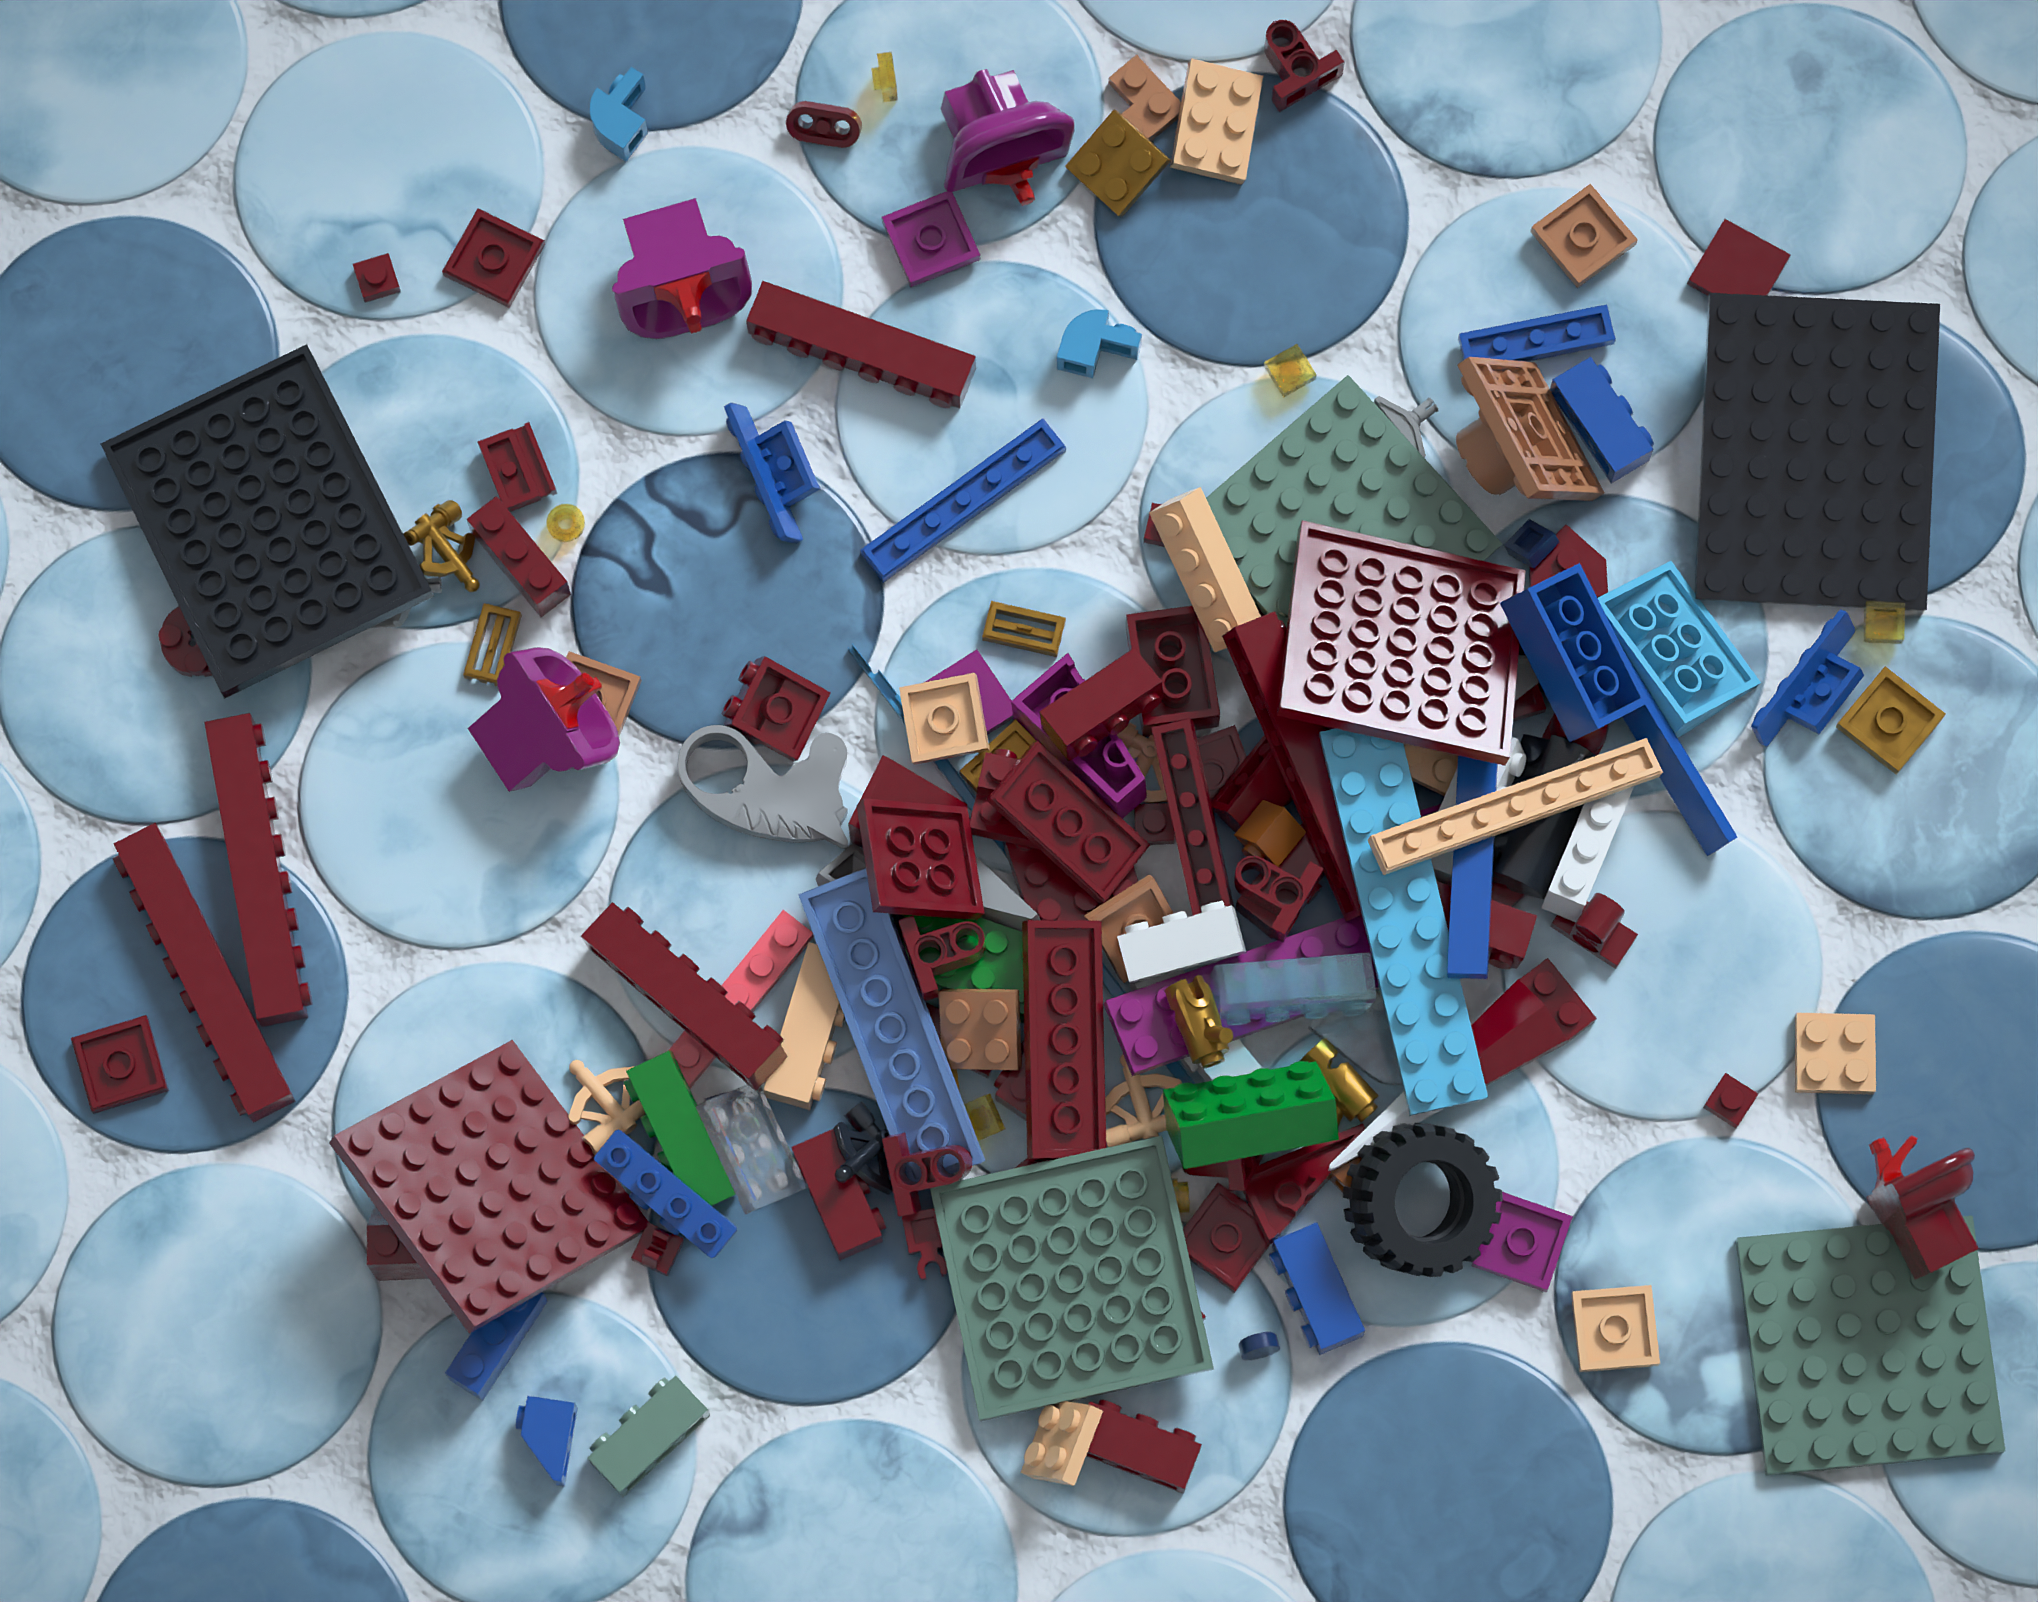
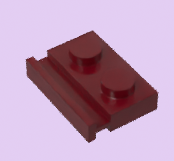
M529 422L524 423V426L517 429L511 428L477 441L499 498L510 512L538 502L541 498L552 494L553 496L557 494L556 487Z

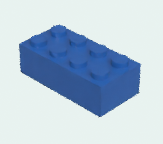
M1580 563L1500 602L1569 742L1591 733L1649 703Z

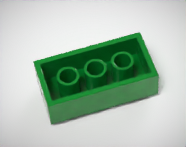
M902 915V918H901V919L907 918V917H910V916H913V915ZM914 915L920 935L966 921L976 923L984 932L985 951L979 961L934 976L938 987V994L942 989H1019L1020 1022L1024 1023L1023 940L1021 931L983 918L971 920ZM898 926V932H899V935H900V937H901V940H902V943H903V945H904V948H905V950H906V947H905V944H904V941H903V938H902V935H901V932H900V929H899V926ZM964 935L958 939L956 944L961 950L970 951L978 945V941L971 935ZM927 947L919 954L920 959L926 963H933L941 956L939 950L933 947Z
M1298 1061L1287 1067L1276 1069L1261 1068L1249 1074L1233 1077L1224 1075L1216 1077L1212 1081L1195 1084L1181 1083L1174 1088L1163 1089L1166 1130L1184 1169L1339 1140L1336 1099L1316 1061Z

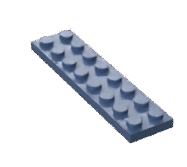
M866 868L798 894L889 1135L905 1132L910 1153L949 1145H959L970 1153L972 1166L984 1162V1155L930 1013L923 1000L893 916L889 913H875L872 910ZM946 1154L943 1159L944 1169L950 1174L958 1172L960 1169L958 1159L951 1154ZM908 1162L905 1167L907 1178L913 1182H919L922 1176L920 1167L914 1162Z

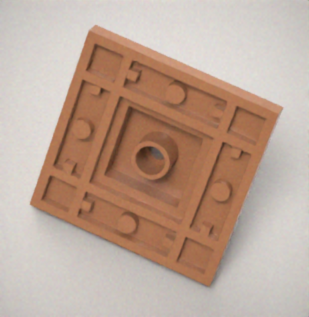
M1468 357L1457 364L1463 375L1461 377L1463 387L1470 395L1474 396L1480 408L1478 410L1480 418L1457 433V448L1461 458L1467 460L1466 467L1470 474L1483 489L1490 494L1501 495L1516 486L1520 493L1529 499L1593 501L1605 493L1536 362Z

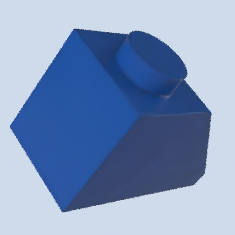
M527 1396L526 1406L519 1405L516 1429L521 1430V1437L555 1484L565 1487L578 1408L574 1402Z

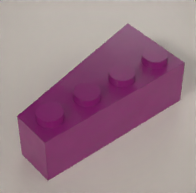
M1067 653L1011 701L1013 720L1016 719L1036 741H1039L1123 819L1147 798L1145 777L1121 738L1119 739L1117 734H1109L1098 742L1092 752L1083 757L1077 756L1068 762L1041 728L1039 711L1085 681L1077 671L1071 656Z

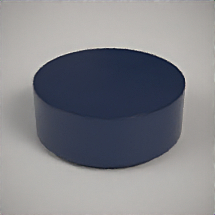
M1261 1332L1242 1339L1238 1344L1243 1360L1264 1358L1280 1350L1277 1335L1273 1332Z

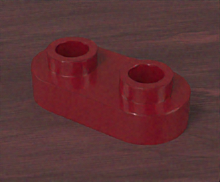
M801 101L791 107L786 118V128L789 134L796 140L846 148L852 146L858 140L862 130V122L859 115L852 109ZM801 115H809L813 121L805 122L801 119ZM846 121L850 127L846 129L841 128L837 122Z

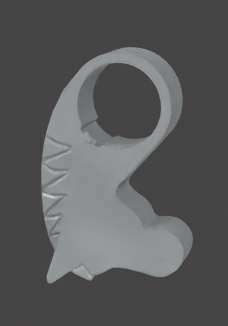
M722 725L706 726L692 733L683 743L678 755V773L682 787L694 803L715 821L754 837L791 843L826 840L842 849L848 848V840L841 828L848 814V809L843 806V800L839 793L840 781L847 764V748L844 741L837 735L822 733L817 736L811 743L809 758L799 761L782 776L777 775L750 742L733 728ZM712 740H723L734 744L744 754L747 760V771L743 778V785L740 783L732 789V794L728 792L721 794L704 792L697 788L689 779L686 772L689 757L701 744Z

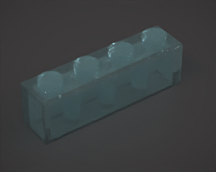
M1371 953L1215 965L1209 975L1211 992L1221 1021L1227 1020L1228 1025L1246 1024L1251 1021L1250 1018L1265 1017L1267 1022H1279L1289 1019V1015L1304 1014L1306 1019H1317L1327 1016L1328 1012L1343 1011V1015L1346 1016L1360 1015L1367 1012L1366 1009H1369L1377 999Z

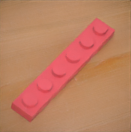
M782 910L722 984L728 992L725 997L734 1005L738 1001L742 1002L753 1012L808 945V942L813 939V932ZM685 1031L668 1050L673 1052L690 1089L716 1058Z

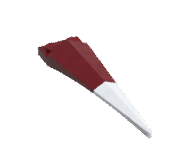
M1549 958L1514 982L1471 1025L1485 1086L1562 1047L1596 1021V1016ZM1403 1092L1330 1163L1329 1170L1334 1171L1357 1158V1153L1364 1144L1370 1146L1375 1144L1373 1136L1381 1131L1392 1132L1393 1126L1403 1123L1414 1125L1415 1122L1419 1123L1443 1109L1410 1116Z

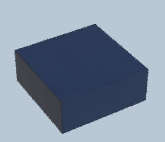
M1528 519L1504 544V547L1510 556L1535 569L1558 545L1559 540L1554 532Z

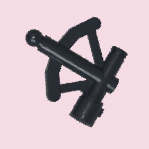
M861 1101L844 1115L856 1131L848 1130L847 1125L843 1122H839L834 1126L839 1150L846 1160L835 1171V1179L840 1183H845L857 1174L869 1186L885 1194H890L893 1192V1188L888 1177L887 1160L882 1141L883 1138L890 1135L887 1129H879L874 1123L876 1120L874 1115ZM851 1139L867 1143L856 1152ZM875 1156H878L880 1175L876 1174L866 1165Z

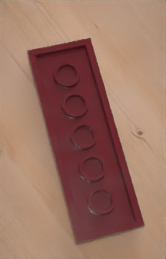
M1091 920L1022 921L1027 1159L1063 1158L1106 1148L1102 922Z

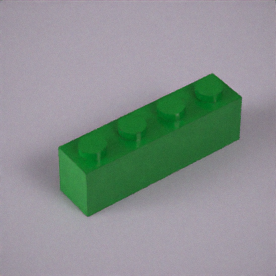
M667 1051L627 1070L629 1079L624 1081V1085L633 1103L639 1100L646 1113V1115L640 1117L642 1124L650 1139L656 1136L663 1149L657 1153L661 1164L673 1172L675 1176L711 1206L738 1194L739 1192L673 1052Z

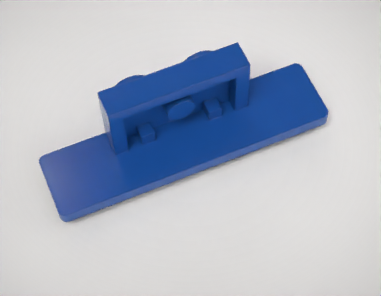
M730 402L724 406L728 416L726 424L731 434L737 438L742 449L740 456L743 464L751 471L756 482L755 493L758 499L766 506L771 517L769 519L770 528L781 541L797 544L803 540V537L790 506L820 490V487L792 422L784 420L759 435L748 408Z
M1840 609L1833 619L1825 623L1821 635L1811 648L1806 649L1802 653L1797 666L1787 678H1784L1779 683L1776 693L1767 705L1756 713L1751 728L1761 745L1767 747L1788 719L1820 734L1864 677L1860 667L1837 656L1855 633V627L1848 612Z
M615 1130L594 1156V1160L631 1191L629 1197L645 1210L652 1208L661 1216L659 1222L667 1230L676 1236L679 1233L683 1234L710 1258H715L737 1232V1227L622 1130Z

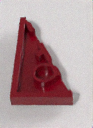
M1363 1123L1338 1133L1339 1140L1305 1146L1260 1164L1257 1167L1243 1194L1268 1245L1272 1244L1273 1240H1276L1330 1179V1172L1332 1171L1329 1170L1330 1163L1366 1129Z

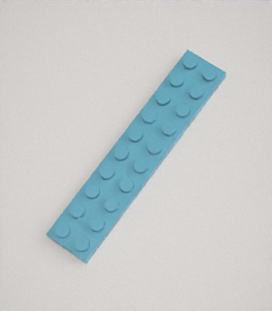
M1336 728L1322 731L1319 733L1409 1115L1413 1116L1487 1099L1488 1094L1460 978H1448L1447 975L1449 932L1432 861L1428 859L1383 875L1367 841L1373 834L1421 818L1404 744Z

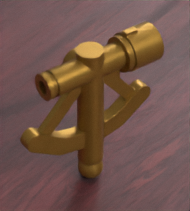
M447 500L441 505L437 504L434 506L431 516H428L426 513L414 522L416 525L404 532L403 535L409 546H413L418 542L423 544V562L419 566L424 575L444 577L454 573L457 579L464 583L465 589L473 593L479 589L480 583L478 579L472 576L473 573L466 565V562L472 557L475 537L472 533H466L464 536L448 530L449 526L461 519L462 510L455 501ZM447 539L460 544L459 553L455 551ZM432 546L445 563L432 562Z

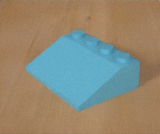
M1672 561L1598 597L1623 650L1677 738L1688 733L1761 683L1701 600L1695 599V592Z

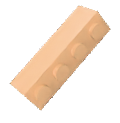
M1201 487L1169 499L1149 512L1215 653L1227 648L1222 635L1236 626L1261 617L1207 499Z
M808 942L780 1034L784 1039L781 1046L788 1057L769 1076L763 1089L765 1098L807 1110L811 1109L813 1100H821L826 1079L820 1076L824 1063H832L837 1047V1042L832 1041L836 1026L843 1027L845 1022V1016L818 945Z

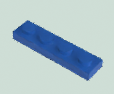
M1607 304L1459 333L1458 336L1463 360L1468 357L1525 362L1614 345L1616 340Z

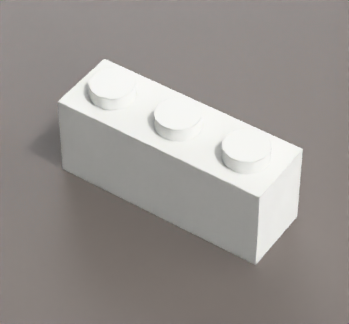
M1219 901L1201 906V914L1187 917L1186 912L1182 911L1162 917L1164 924L1149 927L1146 921L1125 927L1126 934L1117 936L1129 982L1135 984L1246 954L1235 908L1232 905L1225 907L1224 902Z

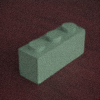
M676 1375L670 1381L666 1377L661 1379L649 1391L648 1395L651 1398L641 1408L637 1405L631 1407L619 1419L622 1426L611 1436L607 1432L604 1433L589 1448L593 1452L587 1457L590 1463L622 1497L710 1416L709 1410Z

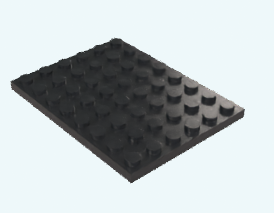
M1726 293L1708 294L1695 599L1916 611L1927 610L1940 304Z
M307 344L100 443L224 699L434 597Z

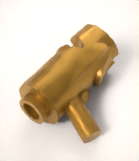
M1199 975L1193 978L1194 981L1189 984L1186 979H1183L1168 986L1164 991L1171 1010L1175 1011V1021L1183 1036L1192 1063H1201L1202 1068H1209L1225 1061L1223 1055L1230 1050L1227 1043L1232 1041L1233 1032L1230 1028L1222 1027L1211 989L1204 982L1203 977Z
M1324 1038L1299 1061L1317 1062L1336 1099L1338 1126L1343 1115L1349 1122L1355 1118L1363 1122L1378 1108L1374 1101L1379 1095L1349 1062L1341 1063L1338 1068L1331 1067L1333 1059L1338 1055V1051Z

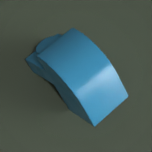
M630 67L624 76L620 74L616 77L610 86V95L596 88L590 101V115L598 141L603 147L627 162L648 134L646 120L630 110L646 89L644 75L633 67Z
M1095 309L1086 311L1076 316L1064 331L1057 354V370L1093 378L1101 351L1138 360L1142 344V334L1137 333L1136 329L1129 325H1108L1109 310Z

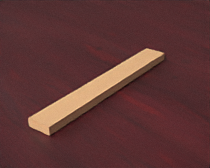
M1647 738L1373 834L1367 841L1382 874L1386 875L1660 777L1663 771Z

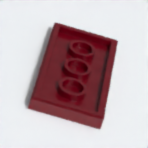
M1039 741L1031 744L986 799L1099 904L1104 903L1150 846L1142 836Z

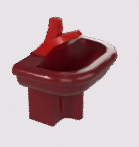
M1912 1135L1909 1136L1892 1156L1889 1144L1883 1137L1869 1144L1871 1153L1875 1157L1877 1180L1872 1194L1866 1198L1880 1222L1891 1232L1914 1279L1916 1280L1979 1249L1955 1202V1198L1965 1193L1973 1182L1971 1162L1975 1158L1974 1151L1970 1148H1963L1904 1177L1901 1172V1165L1910 1150L1916 1145L1918 1138Z

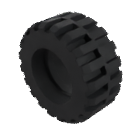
M1415 1122L1414 1125L1403 1123L1393 1126L1392 1132L1381 1131L1373 1136L1375 1144L1373 1146L1364 1144L1357 1153L1361 1158L1358 1165L1351 1164L1346 1175L1353 1177L1351 1186H1344L1343 1198L1350 1201V1208L1343 1210L1345 1221L1355 1225V1228L1350 1231L1354 1241L1364 1244L1363 1252L1369 1258L1380 1261V1265L1415 1276L1440 1277L1443 1272L1455 1273L1463 1269V1261L1473 1263L1481 1255L1477 1248L1481 1244L1489 1246L1494 1234L1489 1232L1492 1223L1499 1225L1502 1214L1495 1212L1496 1202L1503 1201L1502 1189H1497L1494 1186V1181L1500 1177L1496 1167L1486 1164L1490 1158L1487 1152L1482 1147L1474 1146L1475 1140L1464 1133L1455 1132V1129L1427 1123ZM1422 1162H1430L1437 1165L1447 1179L1450 1190V1203L1445 1218L1434 1231L1422 1237H1415L1409 1235L1398 1221L1395 1211V1195L1401 1179L1412 1167Z

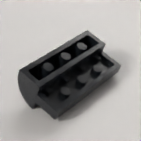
M1523 734L1520 744L1526 755V763L1522 774L1519 777L1515 776L1512 785L1596 755L1585 747L1573 741L1569 742L1568 739L1560 736L1551 735L1550 739ZM1584 804L1495 835L1492 882L1504 884L1509 890L1519 894L1545 899Z

